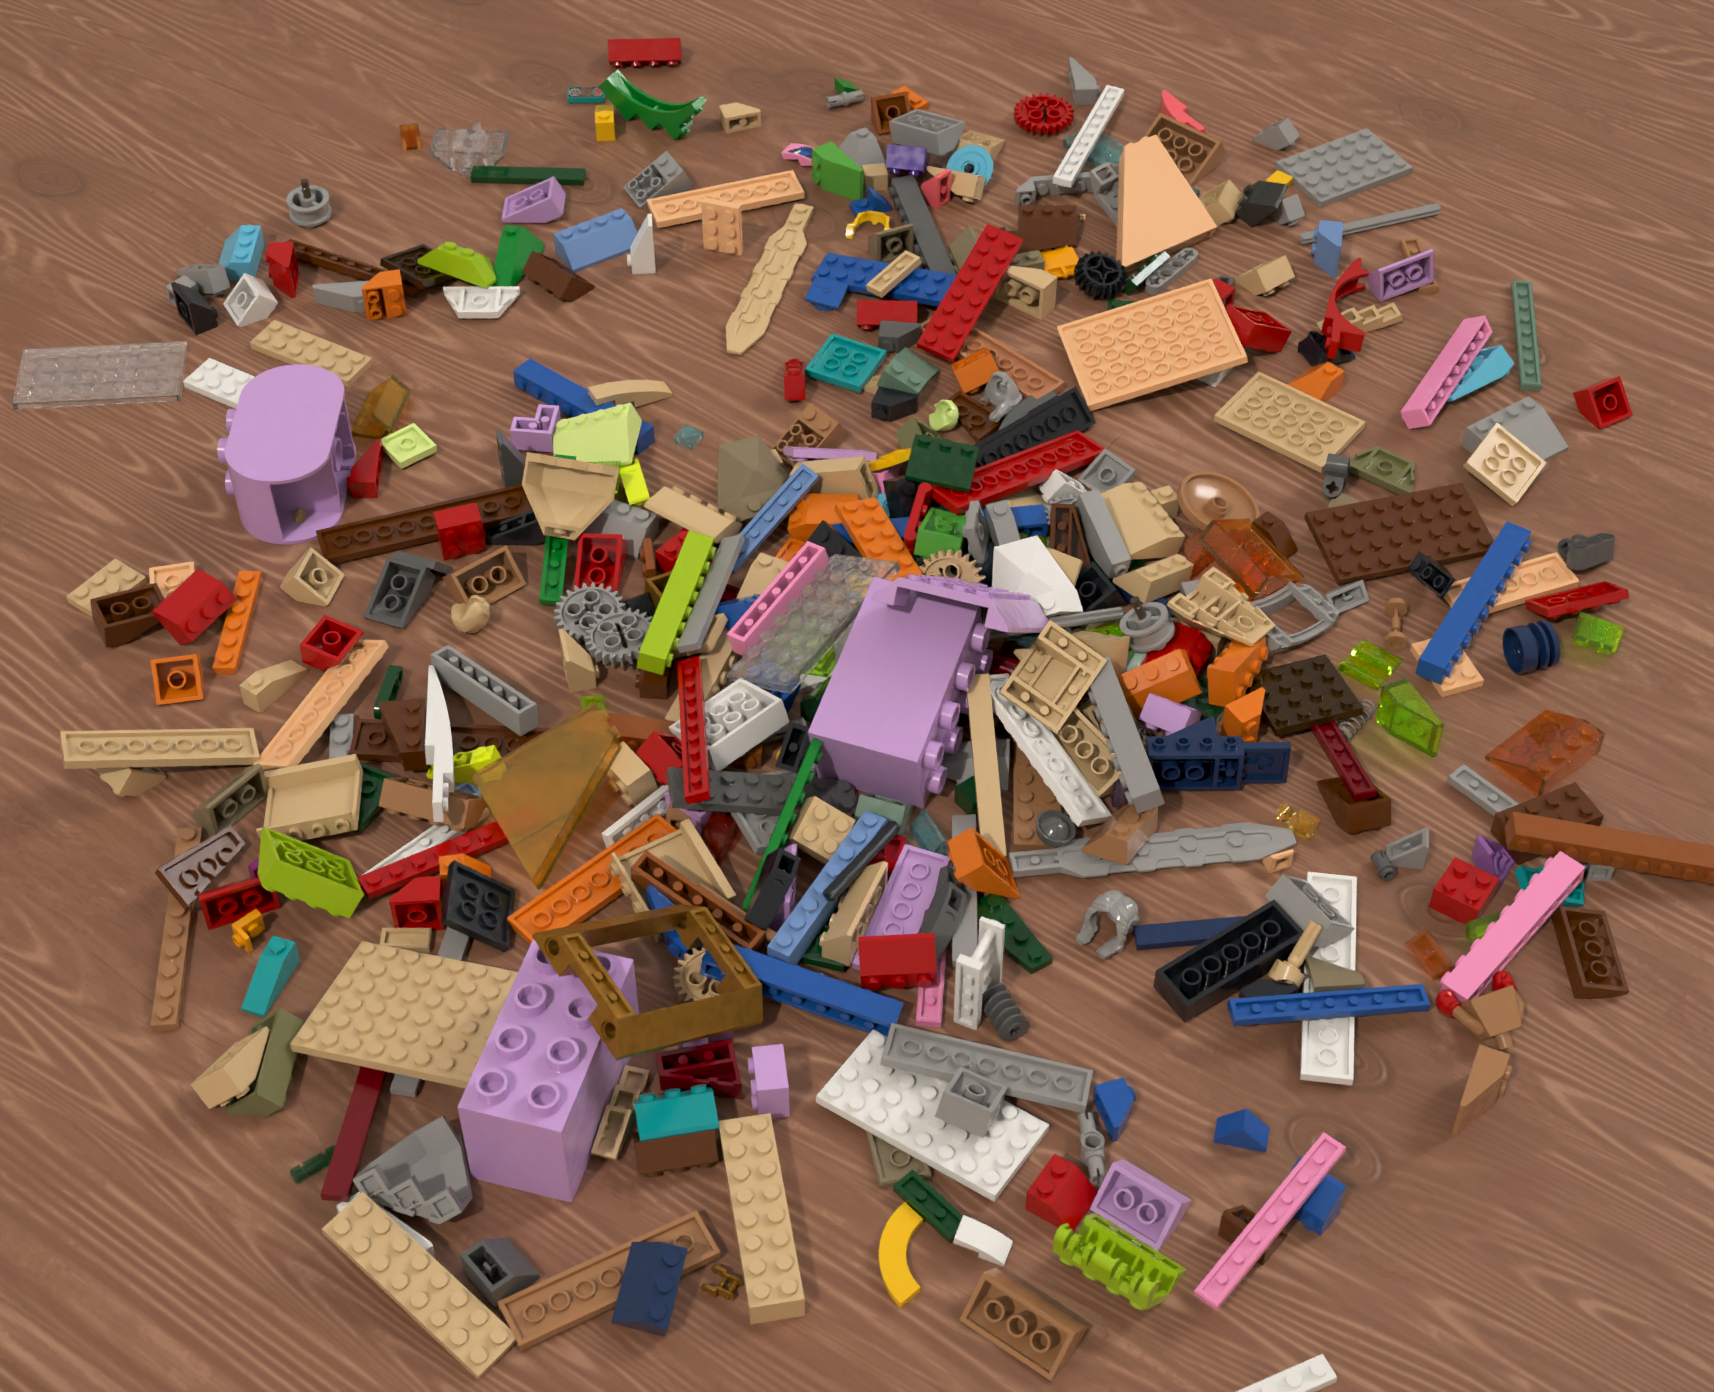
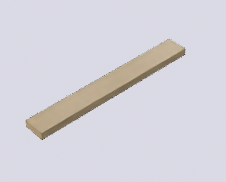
M975 674L972 686L968 692L966 691L979 834L1007 857L989 674Z

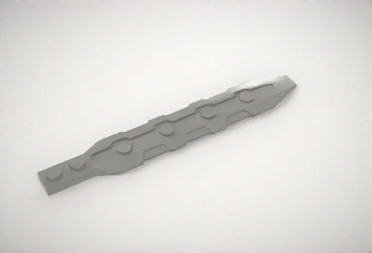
M1244 822L1224 824L1221 827L1175 829L1172 832L1153 833L1126 866L1083 853L1082 848L1091 838L1074 839L1064 846L1054 849L1009 853V863L1013 878L1056 873L1080 878L1108 876V874L1132 871L1141 873L1162 868L1182 866L1191 868L1202 867L1203 864L1260 861L1270 855L1296 846L1297 842L1292 829Z

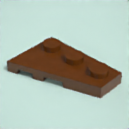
M960 390L947 399L953 401L957 406L959 412L958 422L976 443L999 431L1005 417L997 423L990 421L989 415L993 410Z

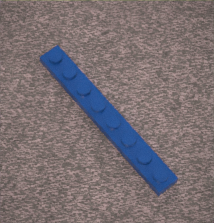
M1423 984L1234 998L1228 1000L1227 1007L1233 1026L1428 1011L1430 1002Z

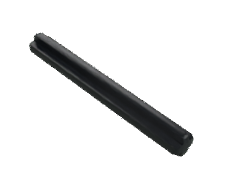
M888 822L823 891L826 901H835L900 831L897 822Z

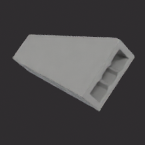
M1095 489L1078 494L1075 510L1086 548L1108 579L1127 573L1131 557L1100 491Z

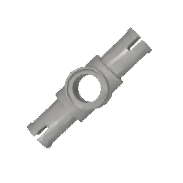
M1087 1112L1088 1119H1086L1085 1113H1081L1078 1116L1081 1130L1079 1136L1081 1143L1080 1159L1088 1166L1091 1184L1097 1185L1096 1178H1099L1101 1185L1106 1177L1103 1164L1105 1162L1104 1137L1096 1130L1094 1114Z

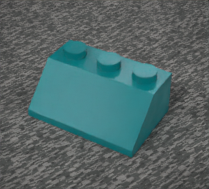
M706 1084L691 1086V1090L680 1092L679 1088L664 1091L665 1094L654 1096V1093H644L638 1096L639 1099H633L640 1141L719 1128L713 1090L711 1087H706Z

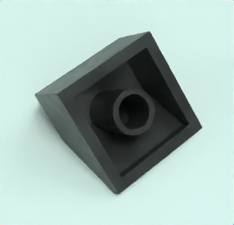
M1257 181L1253 185L1249 184L1243 190L1244 194L1237 202L1238 207L1235 213L1250 227H1253L1278 209L1288 186L1283 183Z

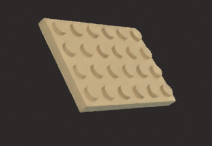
M1259 371L1214 415V422L1319 473L1325 470L1328 453L1339 455L1365 428V421Z

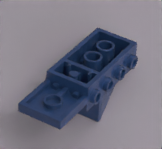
M1214 717L1206 718L1166 737H1146V745L1144 746L1160 791L1240 790L1241 783H1286L1291 753L1290 742H1242L1241 736H1217Z

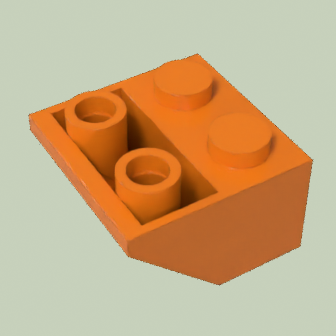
M400 269L379 272L361 287L367 321L407 316Z

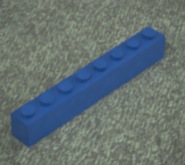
M531 358L513 371L515 387L547 405L559 406L560 412L571 418L616 406L611 402L596 406L589 396L587 389ZM643 420L634 451L637 455L655 442L654 426Z
M733 944L762 984L763 997L867 1033L874 1029L887 1037L891 1023L898 1024L903 1002L879 995L868 989L850 985L845 981L827 977L822 973L801 968L796 964L778 960L773 956L755 952L750 948H743ZM706 950L701 963L700 975L721 982L725 974Z

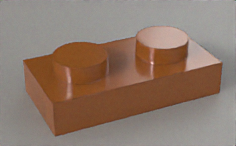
M651 538L643 539V548H639L640 561H645V563L641 564L642 577L647 576L648 579L656 576L652 540Z

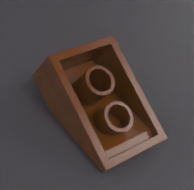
M157 583L90 599L92 619L106 648L127 643L160 622L151 612L164 600Z
M1340 777L1317 781V787L1336 824L1344 832L1358 834L1364 830H1380L1382 827L1391 826V799L1376 786L1377 797L1354 801Z

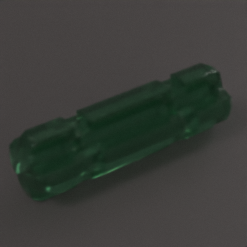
M335 1145L326 1148L325 1153L320 1152L302 1163L303 1166L297 1165L290 1170L292 1179L296 1183H300L306 1179V1175L311 1176L327 1167L328 1162H331Z

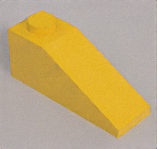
M614 105L595 106L597 142L615 141Z

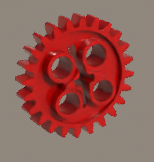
M1039 93V96L1032 94L1031 98L1025 96V100L1020 99V103H1016V107H1014V120H1016L1015 124H1019V128L1025 127V132L1031 130V134L1038 132V135L1045 133L1048 136L1049 132L1055 135L1056 131L1062 133V129L1067 130L1068 126H1071L1074 109L1072 104H1068V100L1063 101V97L1056 98L1055 94L1052 97L1049 96V93L1045 96ZM1042 106L1044 107V119L1046 120V123L1043 121Z

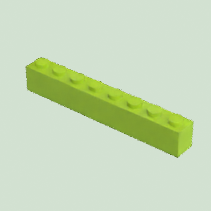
M688 531L640 648L636 668L663 675L666 667H671L674 657L672 651L677 652V645L680 640L678 636L682 635L686 626L684 621L689 619L692 611L691 604L694 605L697 600L698 592L696 591L702 588L704 583V577L702 576L703 574L707 575L710 562L708 561L709 559L713 560L716 547H713L714 537Z

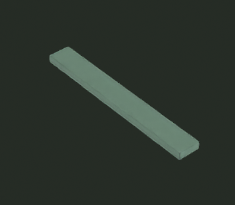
M1513 280L1511 282V297L1519 388L1526 391H1541L1542 383L1532 282Z

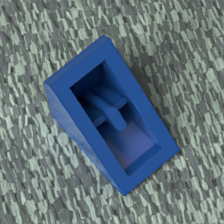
M1245 1108L1217 1118L1213 1143L1266 1153L1270 1128Z

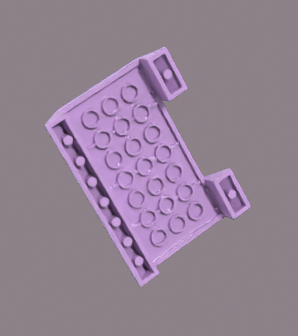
M908 574L907 578H897L871 597L873 601L907 606L911 589L987 607L988 612L984 627L1004 632L1041 633L1049 622L1037 601L1030 600L1031 595L1018 592L1011 593L1006 589L987 587L988 585L966 582V580L954 577Z

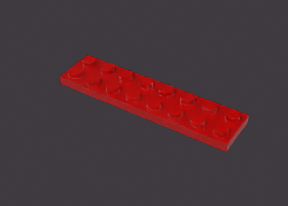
M986 225L919 338L917 348L954 363L1022 246V238L992 225Z

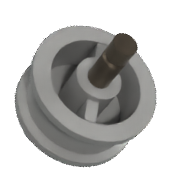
M302 179L301 187L292 190L286 198L287 206L290 208L289 217L296 225L311 229L326 222L331 217L332 209L329 204L327 190L320 186L309 185L308 179Z
M1138 596L1132 597L1130 602L1133 609L1128 611L1120 621L1121 632L1125 636H1130L1129 648L1134 652H1149L1163 649L1175 632V626L1172 620L1168 618L1166 606L1158 602L1141 604Z

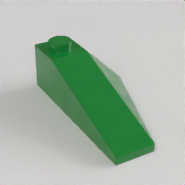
M504 225L494 265L497 279L490 287L517 286L521 282V277L525 274L522 272V269L532 251L543 254L545 244L523 226Z

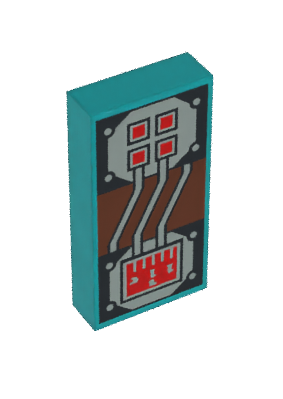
M569 87L568 103H605V94L599 87Z

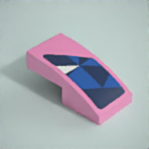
M791 143L781 154L783 159H798L800 166H812L811 158L814 147Z

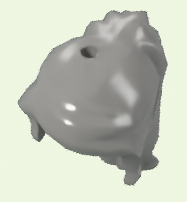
M996 371L991 375L985 388L984 397L981 398L982 402L989 399L992 405L996 407L989 415V420L996 423L1003 417H1006L1016 405L1023 401L1022 394L1019 392L1015 381L1004 371Z

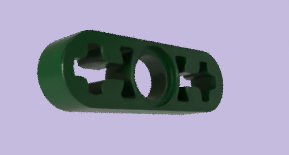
M389 665L374 705L375 719L381 720L378 702L396 700L403 680L402 666Z

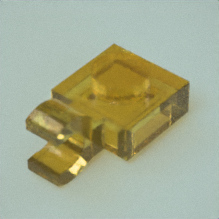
M1283 802L1278 808L1279 813L1276 815L1277 820L1289 824L1288 829H1292L1293 833L1307 840L1312 837L1321 821L1320 818L1300 808L1295 813L1290 805Z

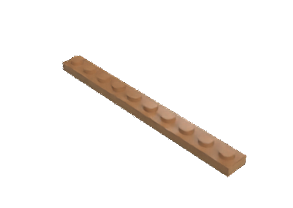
M202 827L178 828L174 858L203 842L204 832ZM170 891L150 1024L152 1031L178 1030L195 904L194 901L184 910Z

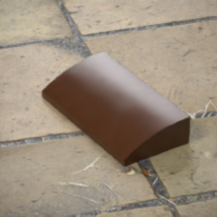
M1559 906L1551 919L1574 998L1603 999L1627 995L1629 989L1605 911Z

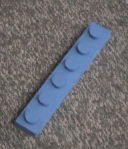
M803 463L740 532L745 541L732 570L734 574L820 479L818 474Z

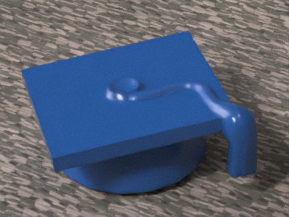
M814 274L813 283L805 297V301L813 303L815 308L822 311L838 309L848 289V285Z

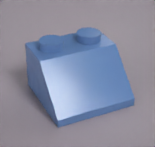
M1320 220L1319 227L1314 228L1313 239H1316V243H1312L1311 255H1314L1315 265L1331 277L1336 278L1341 251L1343 222Z

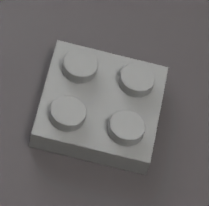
M979 500L970 501L969 510L965 513L966 524L962 527L963 536L968 539V551L970 555H973L974 560H977L976 564L984 563L990 534Z

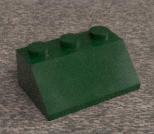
M915 434L905 479L969 493L980 447L968 443L953 442L949 439L934 438L925 434Z

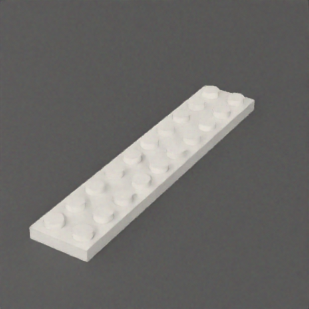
M1307 872L1306 880L1354 928L1352 933L1326 948L1311 947L1307 956L1355 971L1357 877ZM1304 964L1303 974L1306 977L1303 980V993L1313 992L1311 980L1307 978ZM1354 1017L1302 1021L1300 1080L1352 1085L1354 1077Z

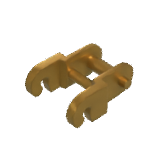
M713 1265L711 1271L713 1273L718 1271L719 1276L723 1280L719 1287L702 1284L701 1291L706 1292L708 1290V1294L714 1298H717L719 1295L726 1300H734L733 1292L736 1286H742V1281L739 1277L728 1274L727 1269ZM726 1282L731 1283L728 1290L723 1289Z

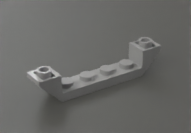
M1089 172L1079 173L1071 188L1061 187L1058 184L1052 183L1054 175L1033 176L1016 189V207L1027 204L1035 205L1036 196L1093 192Z

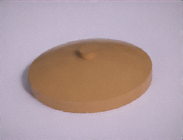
M1198 471L1189 474L1184 478L1177 492L1178 503L1185 516L1199 529L1218 538L1239 540L1248 537L1251 534L1253 520L1260 516L1257 502L1248 490L1235 480L1216 472Z

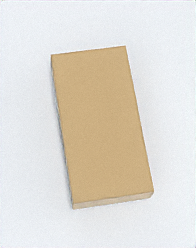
M382 928L380 945L430 953L432 928Z

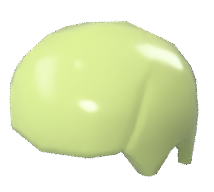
M942 399L934 404L936 411L929 415V423L931 428L936 431H949L956 426L959 412L953 401Z

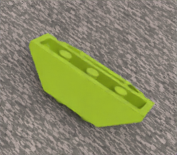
M445 242L417 260L418 264L485 289L493 285L497 279L490 258L476 253L470 248L457 246L454 242Z

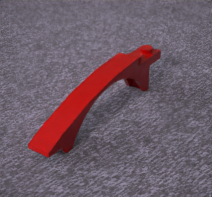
M1357 258L1338 279L1329 297L1321 334H1325L1326 338L1324 349H1327V358L1335 359L1338 348L1356 352L1361 351L1365 332L1347 321L1339 312L1335 302L1349 293L1365 290V283L1358 282L1359 278L1368 277L1369 270L1361 269L1362 258Z

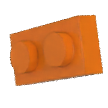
M905 86L891 92V94L907 91L911 111L929 108L927 100Z

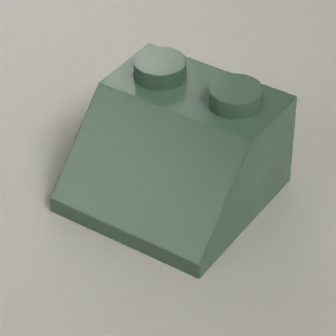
M874 793L860 794L854 816L856 821L854 823L867 810L886 818L887 823L897 822V825L900 827L897 835L904 834L915 810V805Z

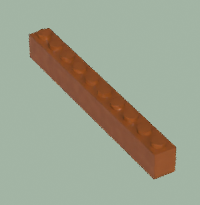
M1514 811L1505 825L1506 844L1509 850L1555 857L1561 851L1579 862L1714 884V846Z

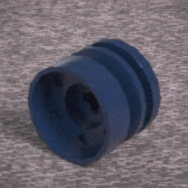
M1547 620L1529 623L1527 626L1510 627L1504 631L1502 638L1504 656L1508 666L1515 674L1531 672L1536 668L1545 669L1546 667H1553L1558 664L1560 659L1559 639L1554 627Z

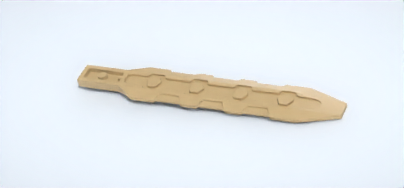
M795 203L785 225L769 237L764 247L765 251L759 263L755 265L752 272L753 275L740 296L741 300L726 324L727 353L742 355L765 334L770 323V317L775 307L779 305L782 292L787 282L790 281L794 273L793 269L807 246L804 231L814 213L813 206Z

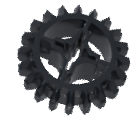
M1099 250L1096 254L1091 251L1089 254L1085 253L1078 260L1074 268L1073 279L1075 280V285L1079 286V291H1085V296L1091 295L1092 300L1095 297H1098L1100 301L1103 298L1109 300L1111 297L1115 298L1122 292L1126 284L1127 272H1125V266L1121 265V260H1115V255L1110 257L1108 252L1102 254Z

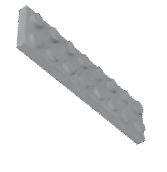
M891 1023L880 1063L881 1066L949 1082L961 1066L1007 1086L1008 1089L1005 1095L1080 1113H1085L1093 1070L895 1023Z

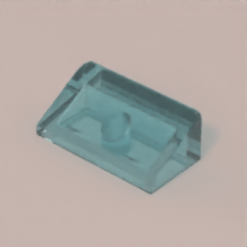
M925 809L921 810L909 829L912 837L919 848L946 856L947 842Z

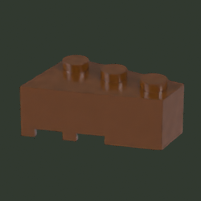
M425 698L378 702L381 720L386 727L388 736L395 747L404 771L428 769L425 753L427 712Z

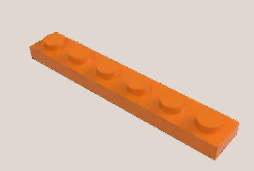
M261 571L238 572L233 590V595L237 600L228 608L212 666L214 674H237L262 580Z

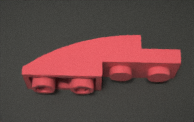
M1162 90L1161 113L1205 133V128L1187 114L1188 107L1166 90Z

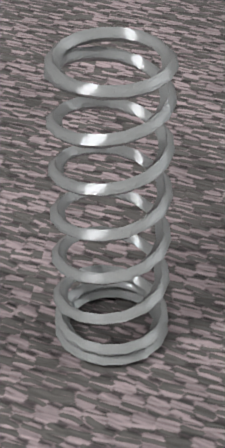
M1362 699L1360 701L1361 705H1366L1372 710V712H1368L1363 708V712L1368 716L1367 718H1364L1362 715L1359 716L1363 719V723H1359L1353 717L1344 719L1339 724L1338 728L1340 731L1343 730L1348 735L1346 737L1343 734L1347 742L1351 740L1352 734H1356L1357 730L1361 729V725L1365 724V720H1369V715H1373L1376 712V707L1370 700ZM1363 701H1368V702H1370V703L1373 705V707H1374V711H1373V709H1372L1371 706H1369L1368 704L1362 703V702H1363ZM1349 719H1352L1356 723H1358L1359 727H1354V725L1350 723ZM1345 724H1349L1354 728L1355 732H1350Z

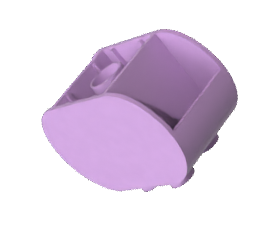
M293 364L267 370L254 377L245 385L241 391L237 408L228 409L226 429L229 436L228 438H220L218 441V461L220 464H227L228 466L225 477L227 495L235 496L241 523L248 533L259 540L273 544L305 543L318 539L316 530L337 526L343 514L348 493L346 478L350 477L351 468L355 464L356 447L352 439L345 402V389L343 382L337 375L327 369L313 365ZM298 508L307 511L304 522L292 521L294 511H297Z

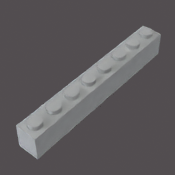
M1107 656L1104 657L1107 659V662L1089 686L1091 691L1088 692L1092 705L1097 704L1098 706L1093 708L1098 721L1103 720L1104 722L1100 724L1104 738L1108 736L1110 740L1106 741L1110 754H1116V757L1112 758L1116 771L1122 770L1123 774L1118 776L1123 789L1127 787L1129 791L1125 792L1129 806L1135 805L1137 813H1141L1163 805L1165 802L1110 657Z

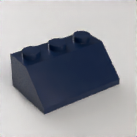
M632 1242L611 1323L665 1337L688 1249L664 1242Z

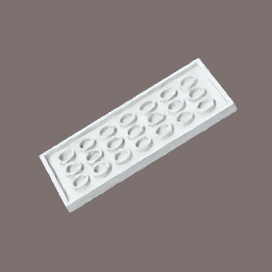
M873 1029L817 1094L816 1103L995 1202L1047 1134L1049 1124L1005 1100L1002 1101L995 1119L984 1138L972 1135L955 1125L945 1123L943 1120L935 1117L943 1091L949 1084V1081L881 1066L880 1063L887 1036Z

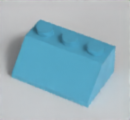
M241 225L225 240L218 264L224 265L229 281H239L244 273L256 276L264 248L261 226Z

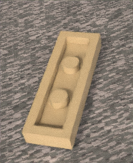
M905 250L866 284L867 291L881 298L884 297L921 264V258Z

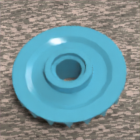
M969 145L958 149L950 157L946 169L969 173L974 168L971 174L985 177V186L989 179H992L994 163L991 155L984 148Z

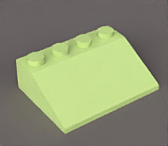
M627 403L557 421L553 433L554 457L555 454L576 456L578 461L613 467L631 464L642 420L633 405Z

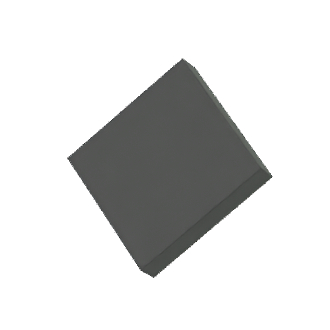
M400 550L396 551L394 555L395 559L424 566L430 570L447 575L452 571L451 566Z

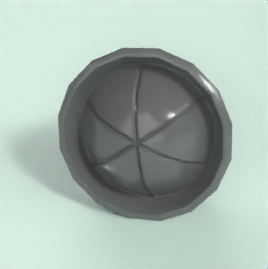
M1046 810L1041 812L1036 819V834L1044 844L1057 848L1064 846L1074 839L1076 826L1066 814L1060 811Z

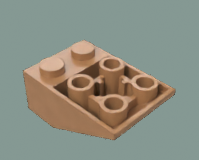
M810 402L770 450L775 449L781 459L794 468L796 463L800 461L789 460L790 456L783 455L784 446L835 449L846 437L847 432L839 422Z

